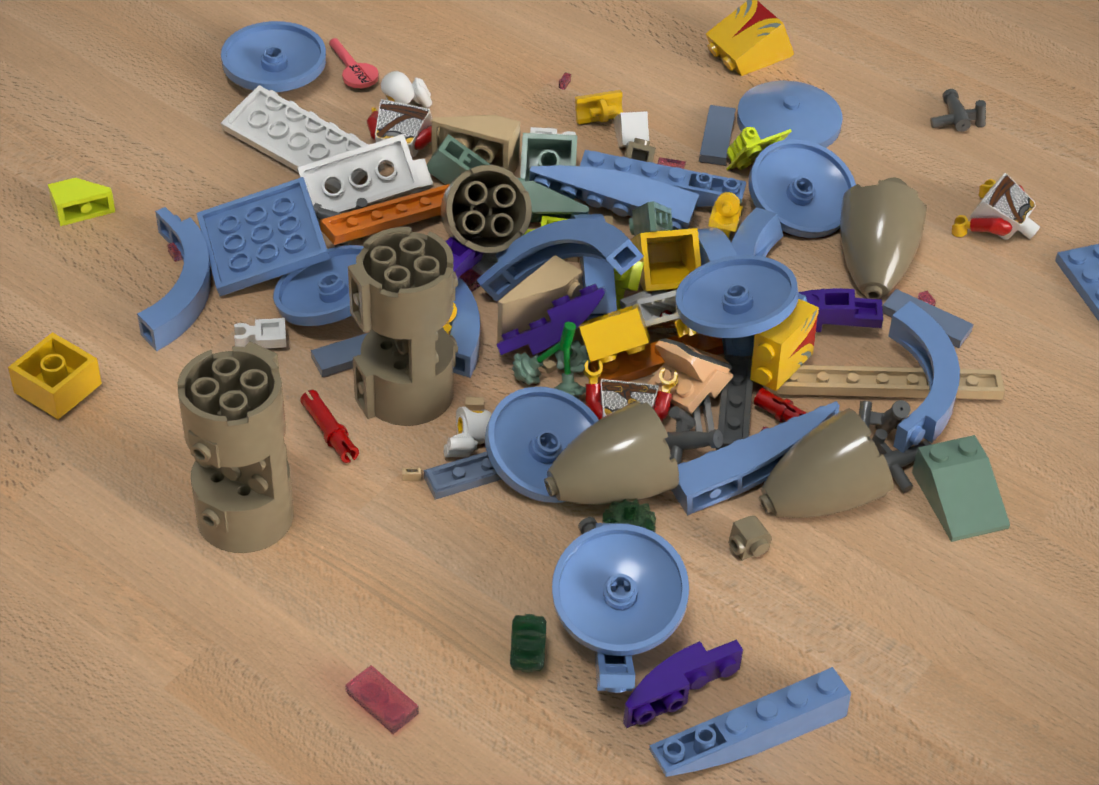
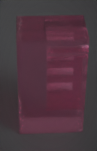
M565 72L559 80L560 89H566L571 82V74Z
M175 243L167 244L168 252L174 262L180 261L181 252Z
M928 291L918 294L919 300L935 306L936 301Z

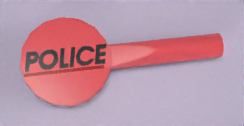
M337 38L330 40L329 45L347 66L342 74L346 85L362 89L370 87L378 81L379 72L375 66L368 63H357Z

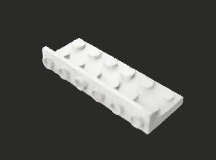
M260 85L220 123L225 132L297 172V167L368 145L356 135L342 131L334 123H328L320 119L314 112H308L300 108L294 101H287L275 91L267 90ZM383 163L378 166V171L384 168ZM355 171L351 179L355 184H358L366 173ZM330 179L325 183V188L337 193L341 189V184L336 179Z

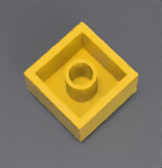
M639 303L586 320L579 326L591 362L600 360L603 364L616 359L617 353L625 350L628 355L640 352L645 349V344L649 343L650 339Z
M53 332L8 367L14 393L58 420L102 384L97 358Z

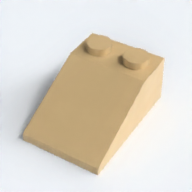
M497 115L434 117L432 119V155L449 134L491 165L503 167L512 173L518 167L520 121Z
M554 255L498 301L497 343L503 340L501 335L518 328L519 333L530 329L529 323L543 317L546 318L547 322L550 321L547 310L553 307L551 301L568 295L570 299L580 296L579 290L583 289V271Z

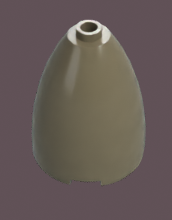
M481 165L461 173L448 186L441 202V218L449 236L465 247L480 253H495L509 248L513 241L525 234L532 214L529 193L525 190L519 179L511 171L495 165Z
M879 180L878 185L861 187L857 184L848 189L842 198L840 231L843 254L853 281L860 292L869 299H880L886 296L898 284L913 261L924 230L927 205H924L918 198L916 190L901 183Z
M638 400L608 414L585 429L567 445L548 469L547 478L544 479L548 494L551 497L555 495L558 500L575 504L608 505L637 501L677 488L679 484L677 460L674 458L670 459V449L665 440L669 436L655 410L648 402L641 404Z
M850 408L840 411L809 431L787 451L770 472L761 488L762 495L759 496V500L767 514L772 512L777 517L788 518L832 515L868 504L893 490V479L884 454L879 455L875 443L869 437L871 431L861 417Z

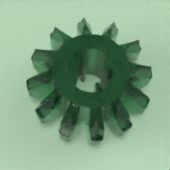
M638 498L633 502L627 501V499H624L621 503L613 501L609 509H605L603 513V523L636 525L656 532L655 512L650 511L649 503L640 505Z
M525 614L516 615L513 618L510 665L513 670L532 672L541 671L544 667L547 622L543 616Z

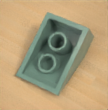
M523 133L520 178H524L526 181L530 180L531 166H576L577 135Z
M975 435L918 447L912 474L951 542L1009 529L1010 522L989 458Z

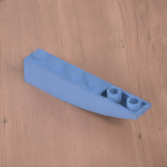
M585 150L580 166L618 170L648 177L699 194L697 207L714 206L718 196L725 192L735 194L739 198L740 203H742L746 187V181L619 157L597 151Z
M564 165L531 166L529 181H534L571 199L577 198L586 201L592 207L610 209L619 216L628 215L633 217L632 210L652 201L671 208L673 230L689 229L699 198L697 193L648 177L618 170Z
M836 401L826 406H819L814 411L799 417L790 418L787 422L772 428L763 429L755 435L736 440L732 444L716 451H709L694 460L678 464L679 484L677 488L671 491L688 516L766 481L779 460L796 442L820 423L839 413L840 405Z
M831 667L649 745V750L666 777L730 763L758 754L846 717L851 692L835 669Z

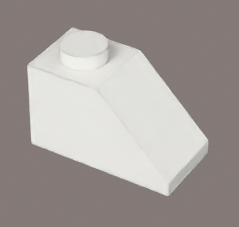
M647 111L620 113L613 118L619 148L626 147L629 141L634 142L635 138L649 141Z

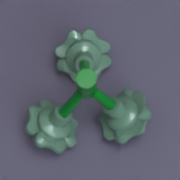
M566 322L560 342L540 356L535 355L530 358L526 353L522 355L515 354L512 370L517 380H521L523 383L526 382L529 385L532 383L538 384L540 382L539 377L541 376L538 368L543 365L544 360L555 353V357L558 360L557 368L559 370L564 369V373L562 374V383L554 387V389L564 391L580 400V395L586 392V387L574 382V372L582 373L586 361L588 360L589 364L590 359L585 345L581 346L578 340L572 342L576 325L573 322Z

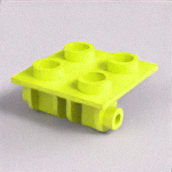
M744 128L727 149L731 164L726 169L731 170L738 167L739 170L750 166L766 147L775 142L785 140L792 132L791 129L761 140L755 128Z

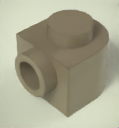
M635 138L634 142L629 141L627 143L624 157L653 162L656 147L650 146V141Z
M748 516L733 522L728 543L731 551L743 561L752 556L759 557L765 554L770 548L772 536L756 516Z

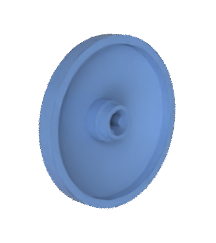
M283 21L261 22L249 25L233 33L223 44L221 62L226 76L241 87L254 91L260 85L267 90L285 92L309 84L322 73L326 65V48L321 37L305 26Z
M787 80L766 82L751 88L740 99L737 110V124L741 132L746 127H753L762 140L791 129L792 132L785 140H807L825 148L829 147L838 138L843 120L840 106L828 93L806 83Z
M800 139L782 140L766 147L756 158L750 170L748 180L749 192L754 205L758 208L777 213L782 231L804 238L824 237L840 229L843 195L848 189L856 185L851 171L836 154L817 143Z
M345 245L329 248L327 250L330 259L283 275L278 281L273 294L274 303L280 316L292 324L301 326L325 325L352 316L350 313L348 266L356 264V256L359 255L364 246Z
M738 255L717 259L696 268L682 280L676 291L678 315L687 327L703 335L718 338H739L755 335L777 326L793 312L799 297L797 280L787 266L767 257Z
M549 387L523 388L506 396L493 411L485 432L487 455L497 474L515 491L542 502H565L558 500L555 495L551 497L548 494L544 484V479L547 478V471L567 445L599 419L582 401L564 391Z
M610 524L585 532L576 538L562 553L553 574V603L561 624L580 644L602 654L613 656L635 655L657 647L677 629L685 615L688 604L689 580L680 555L663 537L651 530L636 525Z

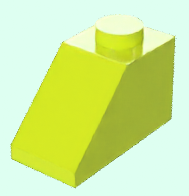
M71 178L48 184L51 204L60 226L115 212L113 194L110 187L79 178Z

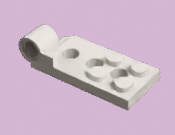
M404 134L297 167L300 178L304 177L313 206L315 203L322 205L321 208L338 213L354 210L359 198H365L368 202L367 205L391 197L397 198L406 194L418 193L434 186L425 159L412 160ZM383 162H388L394 167V172L390 176H382L378 172V166ZM355 171H363L367 174L368 180L363 185H357L351 179L352 174ZM328 180H338L341 184V189L337 193L327 192L325 183Z

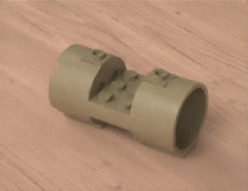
M395 227L380 231L369 237L363 243L364 248L356 256V264L348 266L350 313L363 333L368 332L361 344V354L353 357L355 400L367 419L377 417L394 425L414 426L428 423L441 416L448 409L453 399V367H455V353L458 352V346L455 338L452 335L449 336L443 326L449 321L453 312L455 287L458 286V279L453 270L451 248L441 237L430 231L428 235L411 232V227Z
M251 341L245 347L232 346V351L212 354V350L206 351L196 356L183 368L177 383L184 438L191 455L195 458L191 470V486L198 529L207 542L221 550L232 553L260 551L282 539L290 529L294 517L290 467L287 460L286 444L284 443L286 422L278 354Z

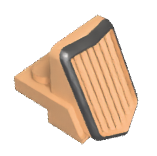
M664 338L659 340L655 347L665 363L647 384L659 385L658 390L661 391L662 384L659 378L661 369L665 368L666 370L663 378L665 381H671L676 370L678 383L670 390V393L673 394L671 404L692 414L707 395L713 398L718 396L733 378V374L729 372L732 366L721 356Z

